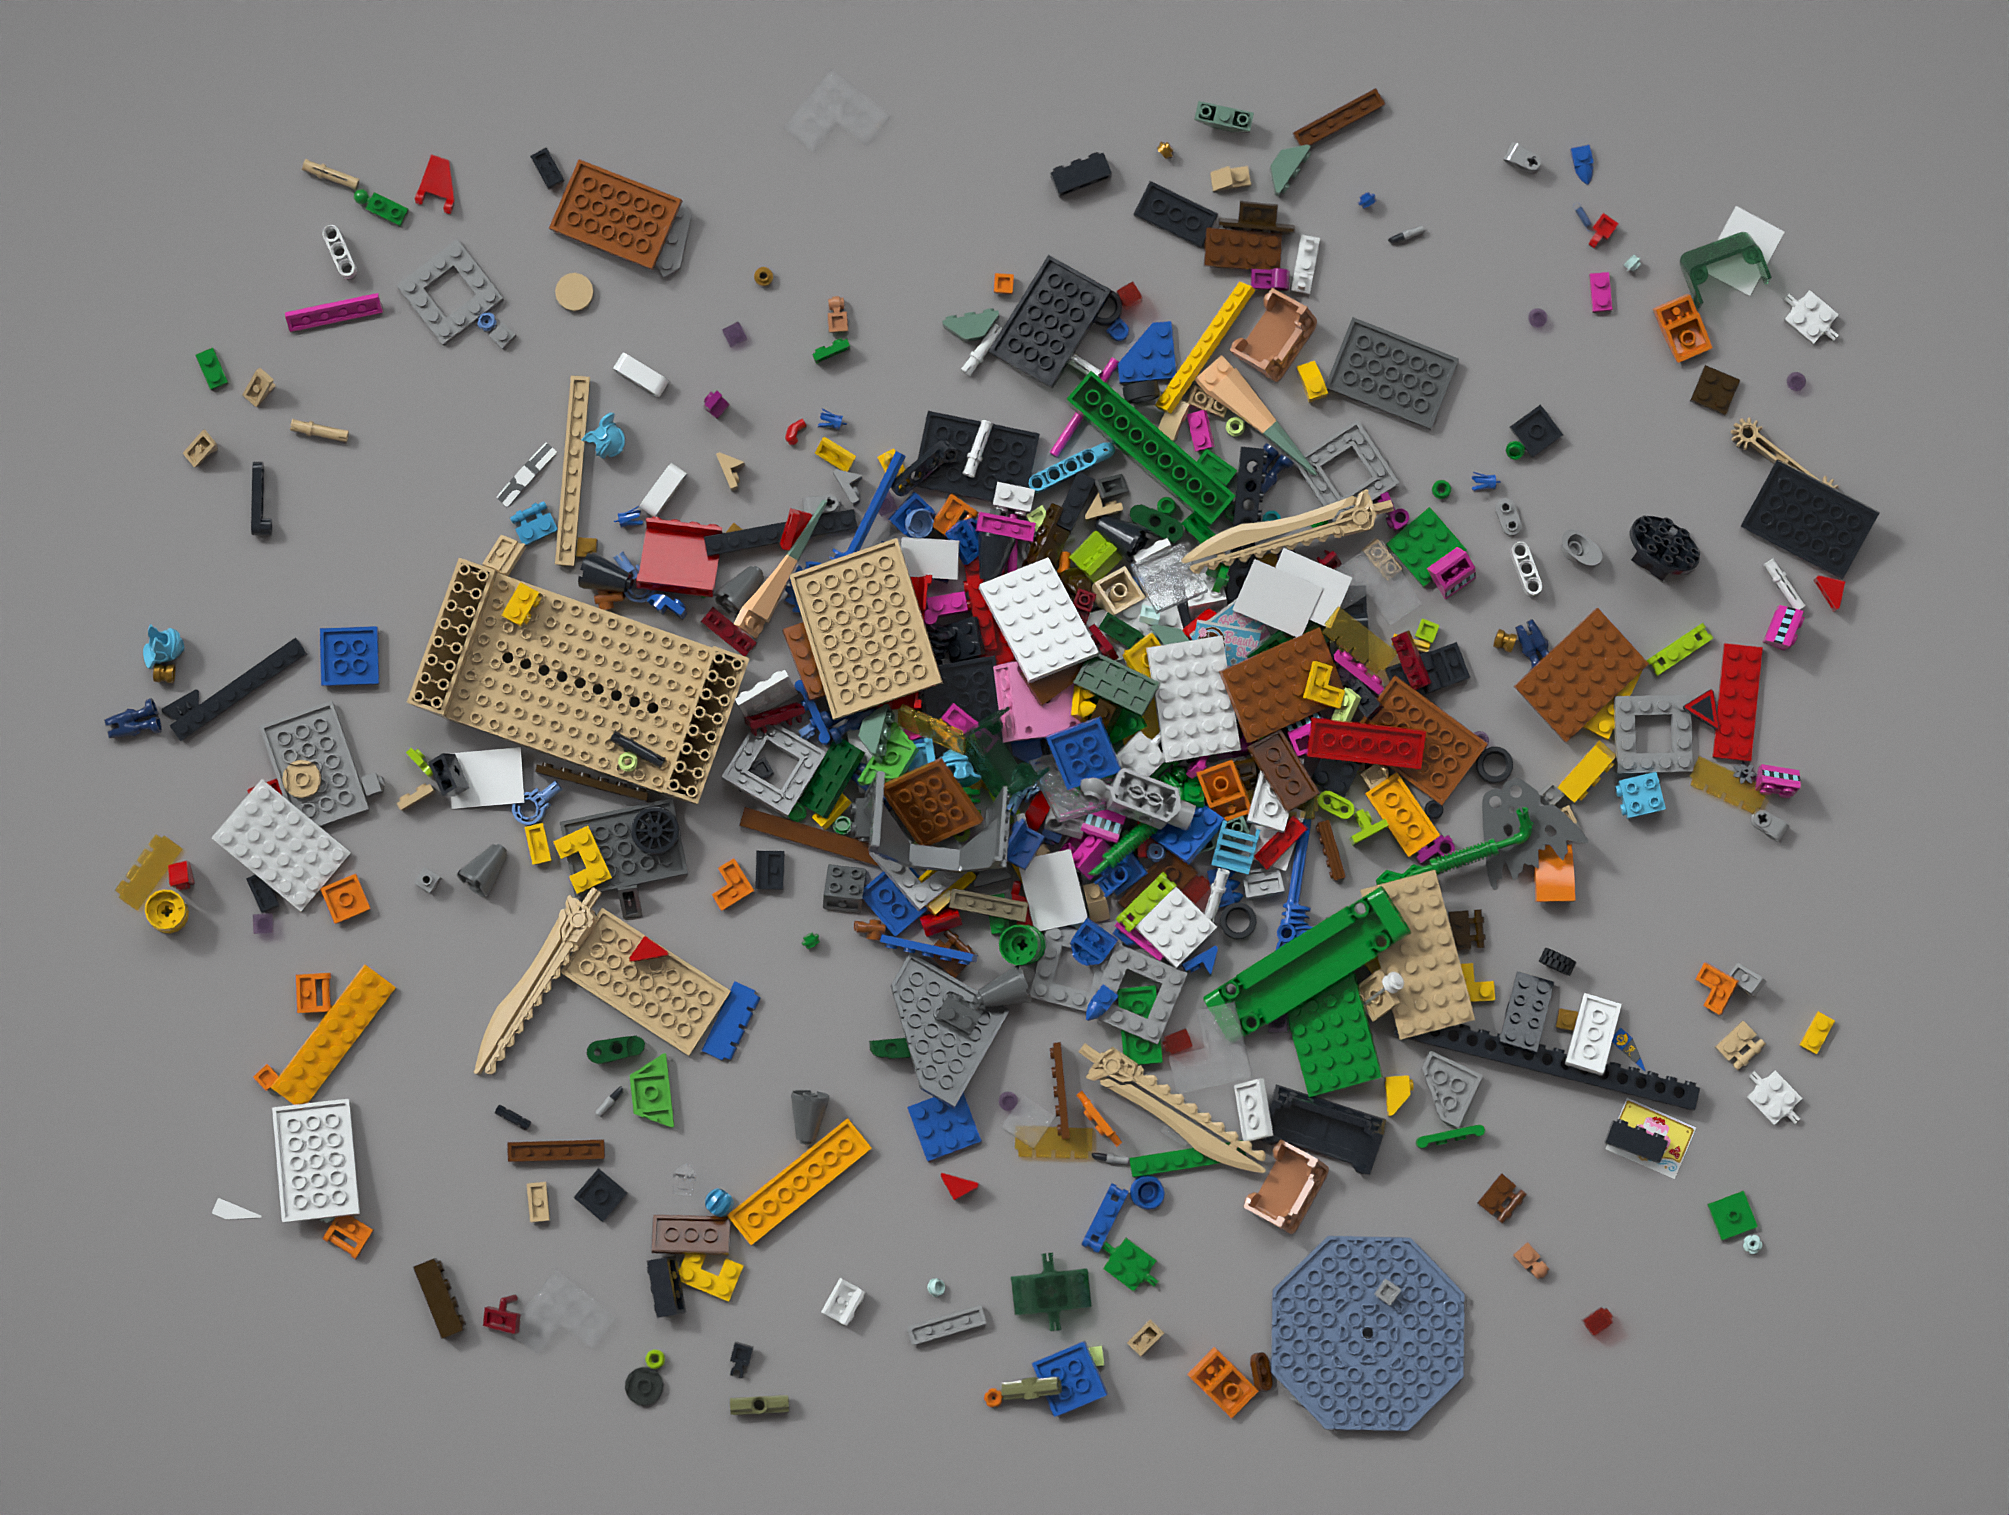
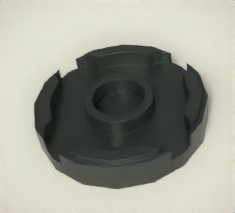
M650 1367L634 1369L629 1373L625 1381L627 1396L638 1405L646 1406L656 1402L663 1392L664 1383L661 1375Z

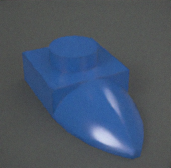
M1590 145L1571 148L1570 152L1576 174L1588 185L1593 175L1594 163Z
M1103 984L1088 1004L1086 1020L1090 1021L1102 1016L1118 995Z

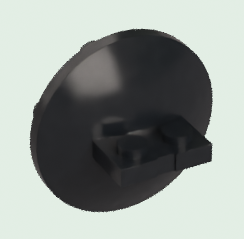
M1644 515L1636 519L1632 524L1629 535L1637 552L1631 561L1643 569L1645 568L1661 581L1666 578L1668 573L1687 575L1698 566L1700 552L1696 544L1689 536V532L1675 525L1670 518L1665 517L1663 519Z

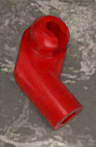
M803 418L788 426L785 439L789 445L797 444L798 431L807 427Z

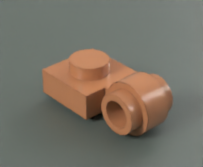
M832 296V299H828L829 310L834 312L827 313L829 333L848 332L847 312H840L841 309H845L844 297Z
M1528 1242L1513 1254L1525 1269L1532 1266L1533 1269L1530 1272L1537 1279L1544 1278L1548 1274L1549 1268L1543 1261L1540 1263L1536 1262L1541 1256Z

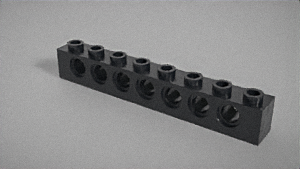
M1240 447L1233 527L1242 524L1244 519H1249L1252 523L1261 522L1262 510L1258 509L1259 502L1263 503L1264 491H1260L1261 483H1265L1266 474L1262 472L1263 464L1267 463V453H1264L1262 448ZM1251 461L1255 462L1258 466L1257 471L1254 473L1249 472L1247 469V465ZM1248 481H1253L1256 484V488L1252 492L1247 491L1245 488V484ZM1246 500H1251L1254 503V508L1251 511L1244 509L1243 504ZM1255 542L1250 543L1248 548L1255 546ZM1237 547L1231 549L1230 553H1234L1244 549L1241 547ZM1254 554L1249 557L1248 565L1245 568L1238 566V558L1229 566L1228 576L1230 577L1226 588L1227 600H1236L1242 587L1237 586L1236 579L1239 576L1247 578L1253 560H1257Z

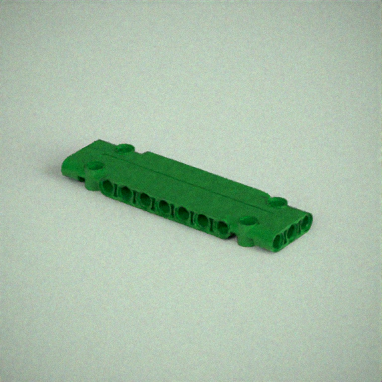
M1380 886L1203 997L1204 1002L1231 1044H1234L1378 956L1379 953L1411 934V930L1384 887ZM1359 903H1362L1366 906L1365 913H1360L1357 911V905ZM1379 936L1386 938V946L1378 944L1377 939ZM1229 984H1233L1236 987L1235 994L1228 992L1227 987ZM1249 1017L1256 1019L1257 1025L1255 1027L1249 1025Z

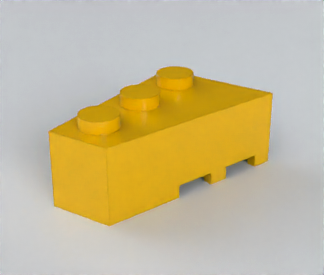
M1598 740L1595 746L1583 757L1557 788L1574 803L1578 799L1582 801L1589 793L1586 791L1589 786L1592 785L1594 787L1601 780L1599 775L1603 771L1607 773L1614 765L1612 761L1616 754L1602 741Z

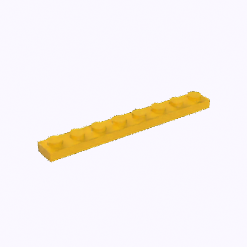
M1239 281L1156 402L1155 406L1158 409L1169 414L1173 412L1255 292L1252 286Z

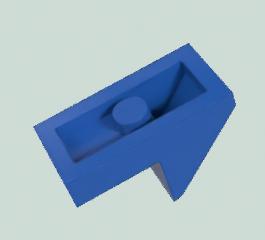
M1217 946L1182 964L1185 972L1190 970L1192 973L1201 968L1200 963H1203L1207 972L1211 975L1218 950Z

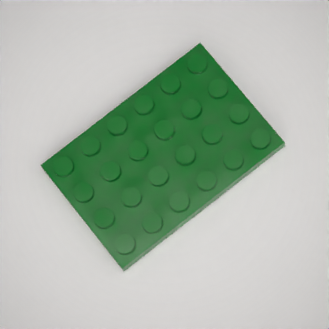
M1354 971L1286 1012L1309 1097L1383 1077Z

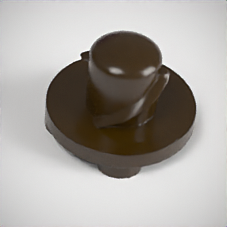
M1067 568L1058 575L1072 603L1075 600L1078 588L1088 592L1091 591L1092 585L1089 578L1079 568Z

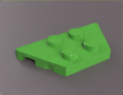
M896 722L891 725V736L887 741L886 755L883 756L882 763H877L872 756L858 779L860 785H870L877 771L885 772L884 783L904 775L919 751L917 746L901 730Z
M663 1053L629 1075L633 1112L636 1115L663 1125L675 1127L667 1055Z

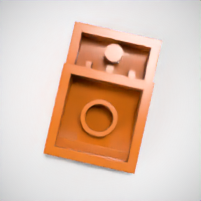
M1685 294L1653 308L1660 329L1677 363L1713 348L1691 295Z
M1233 759L1196 772L1211 810L1219 814L1226 821L1249 813L1251 801Z
M1567 844L1568 853L1565 854L1564 860L1560 859L1550 845H1545V850H1538L1539 868L1534 866L1535 902L1575 901L1572 844Z
M1215 1347L1187 1374L1231 1419L1258 1392Z

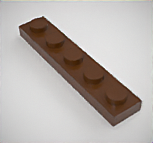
M1375 88L1293 132V136L1299 146H1311L1385 106V103Z
M1061 1042L1053 1043V1048H1050V1058L1055 1060V1067H1051L1052 1078H1056L1057 1086H1053L1054 1098L1058 1097L1059 1105H1055L1056 1117H1060L1057 1133L1058 1136H1062V1140H1070Z
M604 1139L507 1142L508 1162L605 1159Z

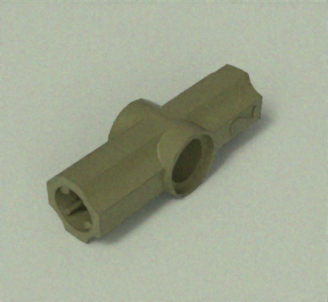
M1059 1376L1040 1379L1039 1377H1031L1021 1381L1003 1382L1001 1393L1004 1400L1017 1398L1034 1399L1043 1395L1060 1394L1062 1384Z
M774 1395L730 1398L731 1415L789 1412V1396ZM761 1399L764 1401L765 1407L763 1410L755 1408L754 1403L756 1400Z

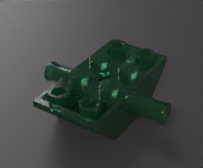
M1053 1252L1048 1253L1049 1261H1047L1046 1253L1041 1254L1043 1265L1041 1273L1011 1276L1015 1315L1046 1312L1049 1320V1331H1055L1054 1322L1056 1323V1331L1062 1330L1060 1323V1312L1062 1310L1092 1307L1088 1268L1057 1271L1054 1267ZM1049 1286H1053V1289H1057V1293L1054 1294V1297H1050L1049 1294H1046V1290H1049Z

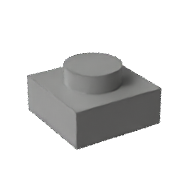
M501 322L489 334V337L504 349L516 335Z
M1384 1279L1374 1295L1391 1306L1401 1289L1387 1279Z

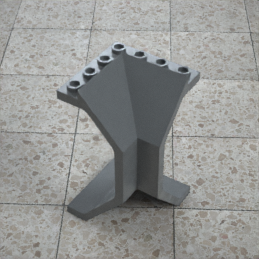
M876 772L865 793L864 813L871 819L868 851L905 867L954 873L1004 868L1007 866L1010 812L1006 811V805H1009L1010 793H1007L1006 786H1003L992 806L986 807L985 828L958 850L910 844L883 804L885 772Z

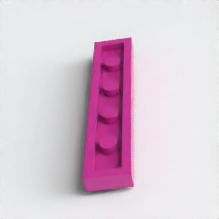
M375 293L285 312V318L289 332L383 313L379 294Z

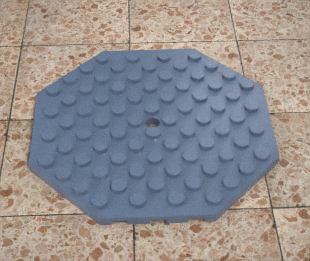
M1327 1236L1272 1289L1271 1373L1325 1429L1408 1431L1464 1377V1293L1410 1237ZM1384 1279H1387L1401 1289L1391 1306L1374 1295ZM1366 1327L1373 1330V1336L1369 1339L1364 1338L1362 1335V1331Z

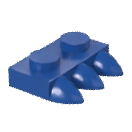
M1218 868L1207 871L1210 887L1215 881ZM1226 869L1230 873L1225 885L1226 891L1221 897L1218 908L1238 903L1244 896L1239 892H1232L1240 885L1239 881L1229 879L1236 871Z

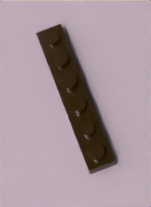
M542 762V765L537 764L535 769L537 774L648 802L649 794L645 793L646 789L635 786V789L627 788L628 784L616 782V785L608 783L609 779L598 777L597 780L592 779L590 774L579 772V775L572 773L571 769L561 767L560 770L553 769L554 765Z

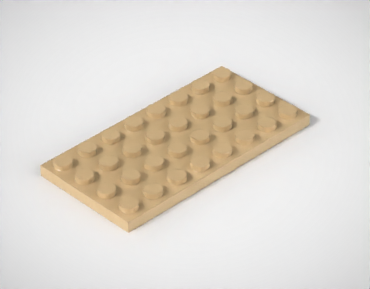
M1432 870L1361 889V896L1364 897L1376 888L1383 886L1411 930V934L1378 954L1380 967L1384 975L1388 976L1390 972H1396L1402 976L1404 981L1403 988L1395 993L1400 1003L1392 1009L1400 1040L1475 1020L1436 871ZM1383 936L1378 937V944L1386 946V938Z
M601 908L596 916L598 918L597 923L583 944L579 946V950L571 954L570 963L563 966L561 973L690 1056L731 991L670 951H668L669 956L631 963L629 957L645 935Z

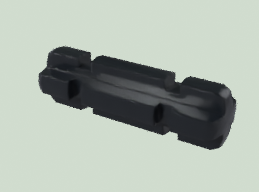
M498 1105L495 1110L496 1115L503 1116L504 1119L517 1126L520 1125V1128L528 1130L531 1125L530 1120L523 1119L522 1116L509 1109L506 1110V1107Z

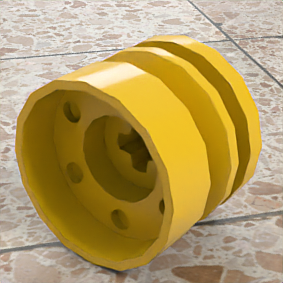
M163 889L156 891L148 898L145 904L147 920L156 930L162 933L171 934L178 932L188 921L189 910L187 904L178 893L172 890ZM168 908L173 912L169 914V917L164 914Z

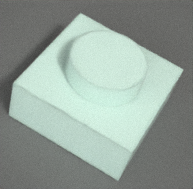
M1142 604L1139 622L1148 625H1158L1161 608Z

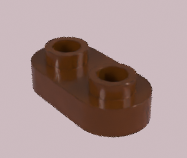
M1264 1352L1254 1353L1250 1358V1365L1255 1388L1258 1391H1268L1273 1384L1269 1359Z

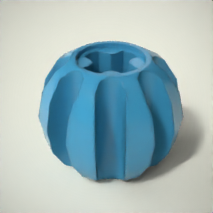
M717 1188L707 1194L705 1206L715 1216L723 1217L731 1212L734 1200L726 1191Z

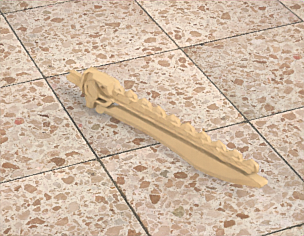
M1365 489L1358 494V497L1351 496L1300 515L1273 521L1240 524L1227 529L1197 546L1181 559V563L1185 564L1217 554V558L1190 566L1193 573L1199 574L1205 566L1215 570L1220 562L1231 566L1236 558L1246 562L1252 554L1258 558H1262L1268 550L1273 554H1278L1283 546L1293 550L1299 542L1305 546H1309L1315 538L1320 542H1325L1330 534H1333L1336 538H1341V536L1344 537L1372 530L1376 515L1394 511L1391 500L1373 504L1368 494L1369 491ZM1354 505L1352 509L1339 513L1332 523L1227 555L1224 553L1227 550L1333 519L1339 510Z
M592 887L583 902L573 898L571 895L567 897L566 908L561 909L554 927L532 965L513 990L497 1006L481 1042L474 1074L480 1075L484 1068L487 1074H494L496 1072V1062L505 1059V1049L515 1045V1034H520L524 1031V1021L533 1018V1008L542 1004V994L551 991V981L561 977V966H566L570 963V953L579 950V946L583 944L597 923L598 918L592 907L602 894L599 890Z
M1086 1043L1081 1047L1078 1053L1094 1063L1089 1070V1074L1086 1075L1087 1079L1093 1081L1099 1079L1101 1085L1151 1112L1181 1135L1195 1150L1207 1157L1235 1168L1259 1173L1265 1172L1264 1167L1241 1154L1236 1149L1239 1147L1262 1162L1265 1160L1266 1155L1263 1150L1252 1151L1250 1141H1238L1239 1136L1236 1131H1224L1225 1126L1223 1122H1211V1115L1209 1113H1198V1107L1195 1103L1185 1104V1098L1182 1094H1170L1171 1088L1168 1084L1157 1085L1158 1079L1155 1075H1143L1144 1069L1142 1066H1138L1136 1062L1114 1047L1101 1052V1054ZM1109 1075L1120 1082L1134 1081L1231 1142L1230 1145L1222 1142L1132 1084L1120 1085L1106 1076Z

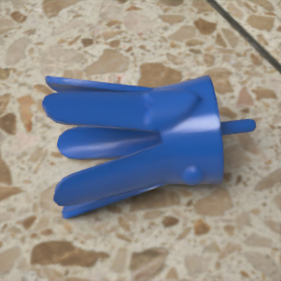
M822 408L826 413L821 412L820 419L830 423H819L818 428H835L840 430L841 424L847 425V423L842 422L843 416L835 415Z
M1473 472L1481 476H1472V479L1476 483L1482 484L1473 486L1472 490L1474 491L1495 489L1496 483H1501V481H1496L1495 474L1484 475Z
M639 506L625 513H618V520H615L614 523L619 522L621 528L628 525H643L642 520H632L640 516L641 510L633 511Z

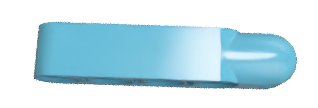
M1101 443L1091 449H1085L1031 476L1029 488L1035 489L1036 494L1042 493L1076 476L1078 471L1082 473L1114 455L1116 449L1113 443ZM1086 454H1091L1094 457L1091 463H1086L1083 460ZM1074 463L1077 468L1075 471H1068L1066 465ZM1057 471L1060 477L1057 480H1052L1049 477L1050 472ZM1038 479L1042 481L1043 485L1040 488H1034L1032 482Z

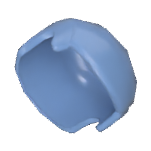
M916 509L907 515L905 527L912 537H927L932 531L934 520L930 515V511Z

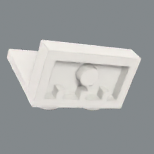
M1205 573L1182 578L1190 620L1197 618L1207 608L1218 613L1227 606L1224 587L1222 586L1219 593L1212 590L1215 578L1207 576Z

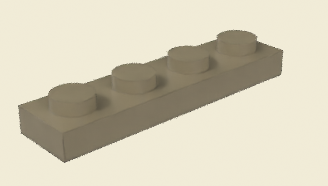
M954 888L952 889L949 908L1019 922H1025L1028 907L1026 902Z

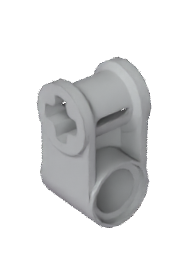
M1513 142L1503 159L1506 163L1531 174L1536 173L1541 164L1539 155ZM1535 160V165L1530 167L1529 162Z
M830 494L802 498L804 512H809L812 516L822 500H826L827 504H829V500H832L835 504L832 505V508L826 505L821 515L837 512L840 509V502L834 495Z
M1765 810L1756 811L1751 816L1752 825L1777 842H1780L1789 827L1785 821ZM1763 815L1762 819L1764 822L1759 823L1758 816Z

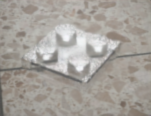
M1023 1095L1002 1125V1128L1034 1149L1054 1121L1055 1116Z

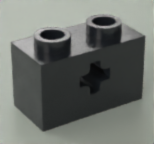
M442 753L428 762L442 796L455 797L469 789L456 754Z

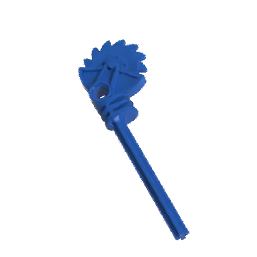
M895 452L848 550L841 552L833 548L832 551L836 555L835 557L829 556V558L834 560L860 551L906 455ZM808 561V562H805V563H806L805 569H808V568H811V567H814V566H817V565H820V564H823V563L815 562V561ZM800 565L796 568V572L803 570ZM790 579L789 583L791 586H786L785 591L791 597L786 598L785 601L796 605L792 610L793 612H800Z
M1315 797L1304 803L1302 811L1306 812L1302 823L1308 830L1297 840L1288 901L1283 904V908L1286 911L1282 912V916H1285V919H1281L1280 926L1277 929V936L1280 940L1275 950L1312 928V926L1304 922L1305 919L1310 918L1306 916V912H1310L1311 908L1299 905ZM1291 929V937L1285 939L1284 933L1286 930Z

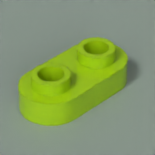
M1324 791L1318 797V805L1321 809L1341 819H1348L1354 813V805L1351 801L1331 791ZM1324 798H1329L1331 803L1325 804ZM1346 806L1348 812L1342 813L1341 807Z

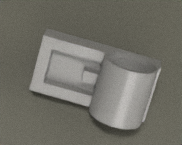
M1053 806L1046 815L1044 829L1081 839L1083 831L1080 830L1083 820L1068 817L1063 807Z

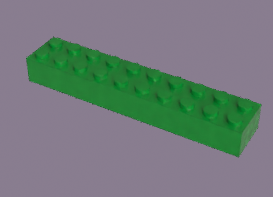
M1090 371L1065 400V403L1207 526L1210 527L1235 498L1236 495L1094 372Z

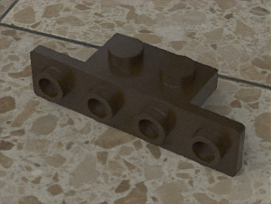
M1240 201L1238 219L1219 218V225H1222V228L1225 229L1241 227L1242 230L1252 231L1254 228L1260 229L1261 232L1271 233L1272 230H1275L1285 235L1295 232V225L1276 223L1278 204Z
M1051 503L1050 507L1046 510V516L1038 528L1037 536L1030 546L1027 558L1022 563V568L1049 558L1053 567H1055L1070 534L1069 531L1056 525L1063 507Z

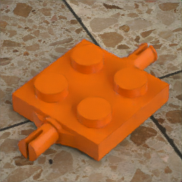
M1083 1091L1079 1092L1076 1096L1085 1108L1083 1113L1089 1121L1093 1119L1096 1122L1097 1126L1095 1129L1101 1136L1105 1134L1116 1147L1123 1143L1116 1132L1110 1128L1092 1105L1091 1100L1088 1099Z

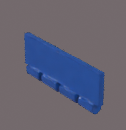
M734 981L730 989L731 993L725 1000L702 1048L703 1052L720 1060H723L724 1057L729 1060L732 1059L737 1048L730 1044L731 1042L739 1044L745 1030L739 1028V1025L747 1027L753 1015L747 1008L756 1009L761 998L754 994L755 990Z

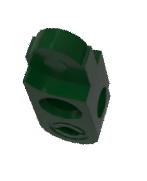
M1142 504L1135 505L1130 509L1129 514L1132 522L1148 528L1150 533L1161 540L1167 538L1170 544L1176 543L1181 539L1184 530L1181 522ZM1152 518L1159 519L1160 525L1158 527L1150 525ZM1173 527L1176 529V532L1170 534L1168 529Z
M637 1035L597 1040L588 1046L587 1057L593 1063L604 1064L640 1055L645 1049V1041ZM617 1043H620L623 1047L620 1054L613 1052V1046ZM597 1048L602 1051L600 1056H596L594 1053Z
M906 1038L869 1041L870 1051L878 1058L888 1057V1059L911 1057Z

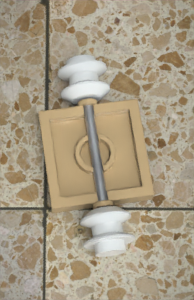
M1381 969L1374 972L1358 985L1366 1015L1370 1016L1372 1022L1381 1018L1400 1003L1395 993L1403 988L1404 981L1398 973L1390 972L1388 976H1385Z

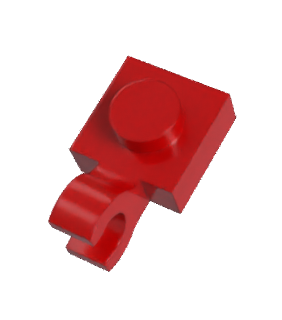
M1603 213L1592 228L1596 233L1588 245L1595 248L1602 237L1608 240L1619 223Z

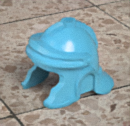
M612 412L600 420V426L595 431L588 432L581 439L589 443L594 442L596 444V456H600L603 459L606 456L614 457L620 454L625 445V435L616 426V423H613L615 413Z
M152 624L149 625L148 637L150 638L149 643L143 648V657L147 668L151 670L155 663L160 664L161 662H168L177 658L184 651V642L180 638V633L173 628L160 632Z
M955 749L948 750L940 757L961 787H969L981 779V775L974 773V768L968 761V757L955 751Z

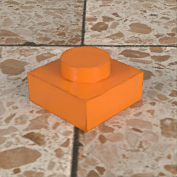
M995 273L994 293L1013 294L1014 274Z
M268 1064L253 1076L265 1091H268L279 1077Z

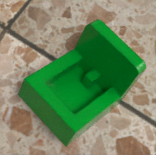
M1222 562L1219 563L1215 570L1207 568L1205 573L1207 576L1215 578L1212 590L1218 593L1222 586L1226 587L1230 577L1227 576L1229 566Z

